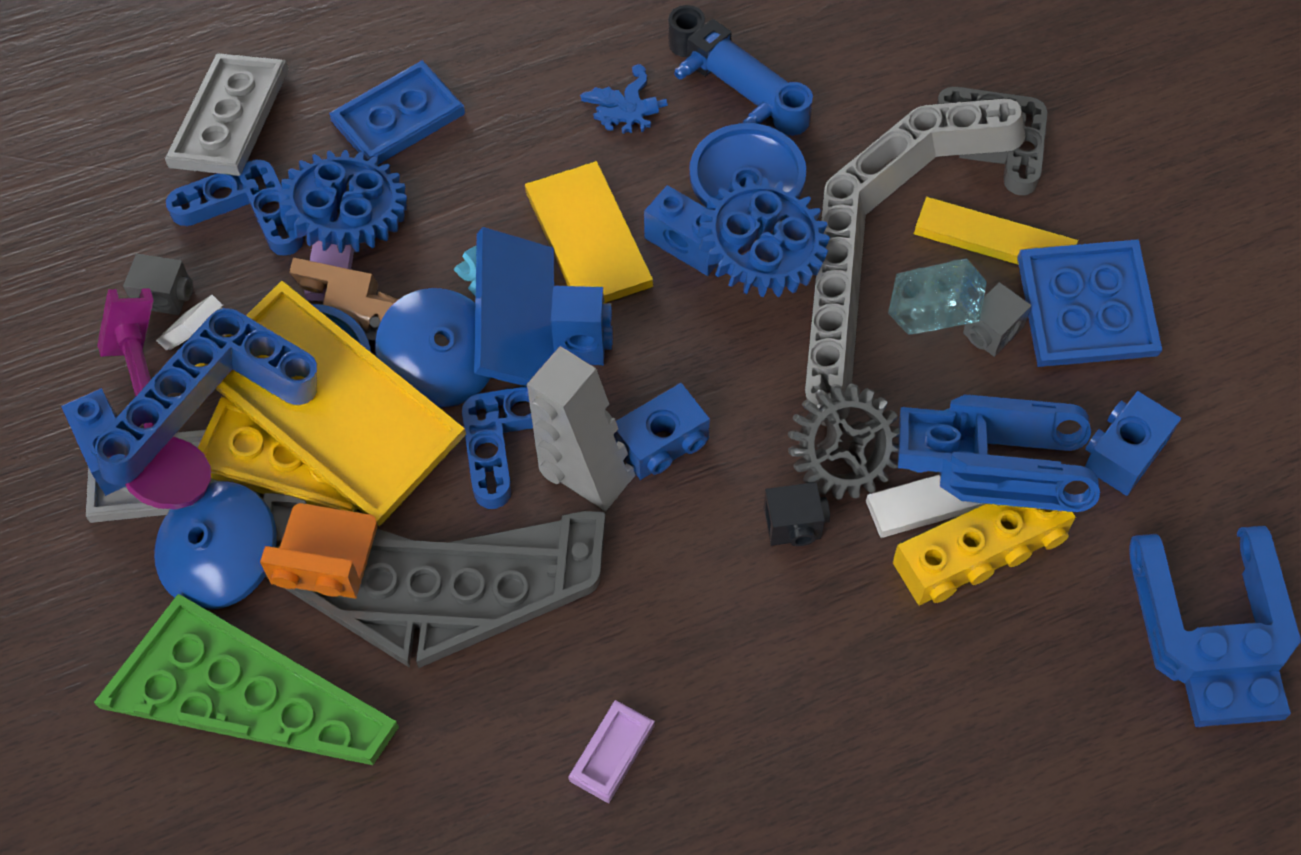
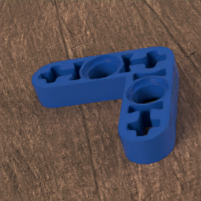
M264 160L247 162L240 176L217 173L173 190L166 199V207L172 220L180 226L194 225L250 204L265 239L274 253L283 256L291 255L302 247L304 241L303 237H295L294 228H286L285 218L280 216V208L273 213L261 211L266 203L272 201L279 202V190H282L273 167ZM258 176H261L266 186L261 191L254 180ZM228 187L232 189L229 196L218 199L212 197L213 193L219 188ZM202 196H205L207 201L204 204L202 203L200 198ZM188 203L190 208L183 210L181 205ZM283 224L289 238L282 240L276 226Z
M527 386L476 394L468 398L462 407L473 493L476 502L484 508L497 509L502 507L511 497L512 489L503 433L533 428L531 413L526 416H517L511 412V408L517 402H529ZM503 405L505 418H500L498 406ZM485 409V420H478L477 410ZM484 443H492L498 447L496 455L488 459L478 457L475 451L478 446ZM494 471L497 493L488 494L485 472Z

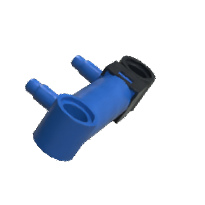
M682 5L671 11L668 18L669 48L674 54L687 58L675 70L676 78L682 80L696 70L705 77L712 72L758 106L748 114L743 123L761 124L769 116H772L776 129L785 135H798L807 130L810 124L813 95L806 85L798 82H787L731 41L732 32L715 19H711L705 24L704 13L699 8L692 5Z

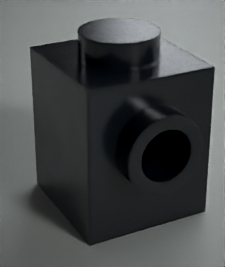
M817 482L765 489L763 509L771 546L791 543L793 546H805L822 538L824 523L830 522V511L827 498H820Z

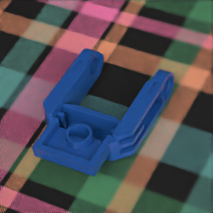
M965 394L951 400L950 408L944 411L900 408L898 468L910 469L920 473L927 471L939 472L940 487L961 501L1082 512L1092 508L1099 500L1098 476L1089 468L1061 464L1060 461L988 455L987 443L1065 451L1079 449L1089 441L1091 436L1089 416L1080 406ZM1067 420L1076 421L1081 425L1080 429L1073 434H1062L1056 428L1061 422ZM1072 481H1083L1089 486L1084 493L1078 495L1069 494L1064 490V487Z
M1266 526L1241 527L1237 532V537H1240V551L1245 567L1242 576L1255 623L1198 627L1193 631H1186L1183 627L1161 538L1158 534L1136 535L1131 538L1129 549L1130 563L1155 668L1173 681L1180 680L1185 684L1195 727L1285 720L1291 714L1279 670L1297 648L1301 638L1273 539Z

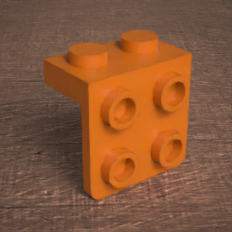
M303 503L296 504L292 508L280 548L265 546L260 563L271 584L286 589L297 588L319 592L332 597L343 596L356 599L376 534L377 521L374 516Z

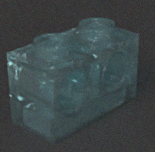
M967 258L897 273L888 314L908 335L979 322L987 281Z

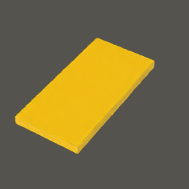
M283 281L271 290L246 316L314 357L317 363V393L315 397L303 405L287 403L233 369L215 388L360 511L374 516L379 527L466 435L464 427ZM226 334L224 337H231L234 335ZM260 355V356H256V357H257V358H267V357H269V356H267V355ZM199 363V364H196L195 366H197V367H203V366H206V365H208V364H206V363ZM302 376L291 377L294 380L305 379Z

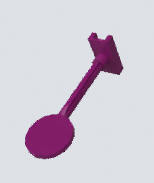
M142 288L140 298L119 299L117 290L109 289L97 343L100 357L125 356L135 396H137L151 380L143 353V346L153 306V296L150 288ZM145 423L143 425L144 428H149L155 424ZM172 437L138 477L125 485L128 491L142 503L158 509L176 510L191 506L204 496L211 481V466L204 453L192 443Z

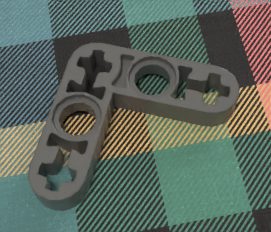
M948 87L941 91L937 104L1012 99L1021 106L1024 125L1026 114H1031V127L1024 126V140L1031 142L1035 149L1024 151L1016 148L1015 150L1008 151L1003 180L1007 190L1014 194L1027 195L1032 193L1038 185L1042 171L1047 121V107L1045 104L1033 97L970 88ZM1020 164L1027 165L1025 171L1026 179L1019 178Z

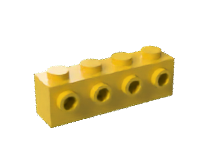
M984 504L897 545L893 565L919 606L930 600H933L934 603H939L951 597L958 587L968 582H971L972 585L984 582L994 574L995 569L1006 564L1009 567H1015L1023 563L1037 549L1045 546L1047 550L1059 546L1068 539V532L1075 520V515L1073 512Z

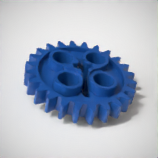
M343 150L341 157H335L332 151H327V159L322 160L318 155L313 154L312 164L302 160L299 161V170L289 169V179H282L281 181L282 190H279L280 216L285 218L286 228H294L296 238L307 235V245L309 246L317 241H321L323 251H326L331 244L337 245L339 253H343L346 245H351L356 252H359L360 243L363 242L369 247L374 248L375 237L387 241L388 231L397 232L398 222H404L405 211L407 210L405 184L400 183L399 173L390 174L389 164L378 167V157L376 156L365 161L363 160V152H359L355 158H351L347 150ZM349 182V191H346V186ZM337 209H340V216L337 220Z
M747 177L744 188L734 180L731 182L729 191L722 187L719 188L716 198L710 197L706 209H703L699 222L701 224L697 237L702 238L699 249L700 251L708 252L705 261L706 265L718 263L716 277L729 274L731 277L728 286L732 287L740 281L744 283L743 291L745 294L751 290L752 286L758 287L760 297L765 296L767 288H772L777 297H781L785 286L792 293H795L799 283L807 286L812 275H818L828 253L826 246L830 236L824 234L828 224L825 221H817L821 212L820 208L809 210L807 207L811 198L809 196L800 200L796 198L797 187L792 188L789 192L783 191V181L779 180L775 187H769L767 177H763L760 186H756L753 180Z

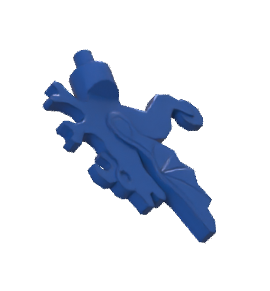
M641 64L632 67V74L639 78L625 88L624 96L619 90H612L610 87L603 89L595 87L591 92L581 94V101L600 105L596 107L597 113H594L593 116L594 119L600 120L601 124L605 125V129L608 131L614 129L611 126L612 123L616 125L619 122L627 123L621 128L623 134L626 132L632 133V125L635 122L639 123L641 132H644L645 128L651 127V122L642 117L659 113V108L668 106L666 99L657 101L656 97L640 100L638 93L647 85L646 70Z

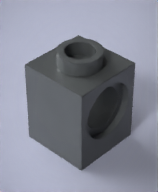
M136 253L123 287L129 298H140L141 289L150 288L154 300L151 311L180 315L184 302L191 298L193 281L181 260Z
M999 282L969 312L963 334L968 337L975 347L984 349L995 357L1024 328L1032 305Z

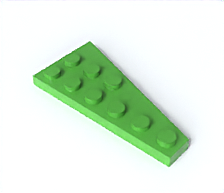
M180 594L171 602L94 702L99 709L374 765L399 728L397 721Z

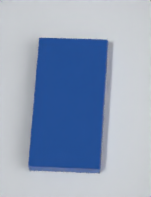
M482 227L477 233L474 374L527 386L532 377L554 354L551 328L554 286L553 247Z

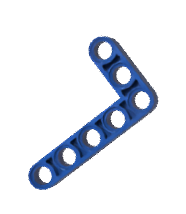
M230 308L216 310L99 436L95 444V452L102 478L114 485H124L136 479L232 369L287 403L303 405L310 402L317 393V363L314 357L237 310ZM225 334H232V335H234V336H231V337H222V335H225ZM267 355L269 357L257 358L256 356ZM199 363H206V364H208V365L203 366V367L194 366V365L199 364ZM302 376L305 379L294 380L291 377ZM171 393H181V395L177 397L167 396ZM145 423L155 424L149 428L139 427L140 425ZM117 454L127 455L125 458L120 460L110 459L112 456Z

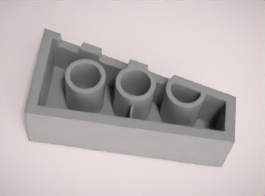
M560 346L527 383L539 470L552 483H563L606 512L636 474L633 466L625 465L623 462L628 455L625 445L615 441L614 433L618 430L615 418H612L605 410L609 402L597 369Z

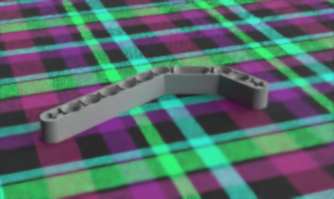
M995 99L920 106L906 115L827 181L824 189L821 221L827 222L828 225L824 234L830 236V239L826 246L828 253L816 276L805 386L808 401L817 406L819 403L816 399V391L823 390L831 398V393L828 394L827 390H831L833 384L841 385L844 395L848 385L852 384L866 214L935 157L1006 152L1020 147L1025 139V130L1021 106L1012 99ZM850 407L838 409L837 412L840 417L846 419ZM823 420L822 423H821V425L826 426V424H825V422H824V420Z

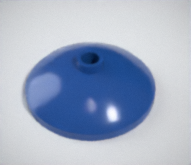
M739 123L725 126L712 132L698 144L690 161V182L695 195L706 207L710 197L716 198L719 188L722 187L729 191L731 182L734 180L743 188L747 177H750L756 186H760L763 177H767L769 187H775L779 180L783 181V191L789 192L792 188L797 187L796 198H799L806 181V163L798 146L782 132L765 125Z
M421 289L397 300L383 316L376 333V357L440 409L465 403L468 398L482 391L490 380V377L474 374L475 302L468 297L448 289ZM434 336H445L448 340V345H437L434 341Z
M226 481L210 483L204 496L193 505L176 510L170 509L159 528L155 542L154 559L157 574L162 585L174 598L180 594L206 610L225 608L241 601L252 593L266 576L260 560L265 546L276 548L277 530L273 514L266 502L257 493L243 485ZM204 532L202 541L197 543L200 534Z

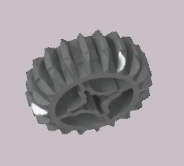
M850 383L844 395L841 385L833 384L830 390L831 398L823 390L815 392L819 403L817 406L808 400H804L802 406L809 412L806 418L799 414H794L792 419L802 425L800 431L790 430L788 432L789 438L799 441V444L791 446L788 452L791 456H803L796 461L793 467L797 472L807 471L803 479L805 483L818 481L819 493L825 495L832 488L833 496L837 499H842L847 488L851 497L858 498L861 492V484L866 491L872 493L875 491V484L872 479L876 477L882 482H887L889 477L882 471L886 465L891 468L898 467V462L890 458L891 452L898 453L899 444L892 442V438L899 437L900 427L889 426L897 419L898 415L892 410L884 412L888 401L882 397L874 400V390L865 388L859 395L858 385ZM846 407H857L863 410L870 420L865 423L857 422L848 425L846 420L840 417L837 410ZM824 420L827 426V435L817 445V450H815L816 432ZM842 431L853 436V441H849L852 443L848 448L849 451L838 446V442H843L839 439L843 434ZM875 437L874 450L867 461L864 455V448L867 442ZM838 458H844L845 462L851 465L853 472L832 474L827 472L820 463L826 459L833 461Z

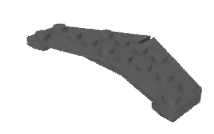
M265 493L263 500L270 508L276 524V548H280L292 508L296 504H307V502L285 494ZM582 511L562 515L560 521L448 543L413 541L377 529L356 599L343 596L332 597L319 592L297 588L286 590L409 668L415 629H421L416 660L418 668H421L593 593L599 586L601 579L606 516L605 512Z

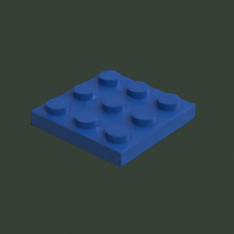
M1139 239L1020 250L1017 259L1025 301L1032 305L1028 318L1038 367L1157 357L1162 352Z

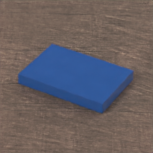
M422 60L333 110L329 115L331 122L358 153L363 152V159L368 161L376 156L378 157L379 165L463 116L465 110L464 105Z

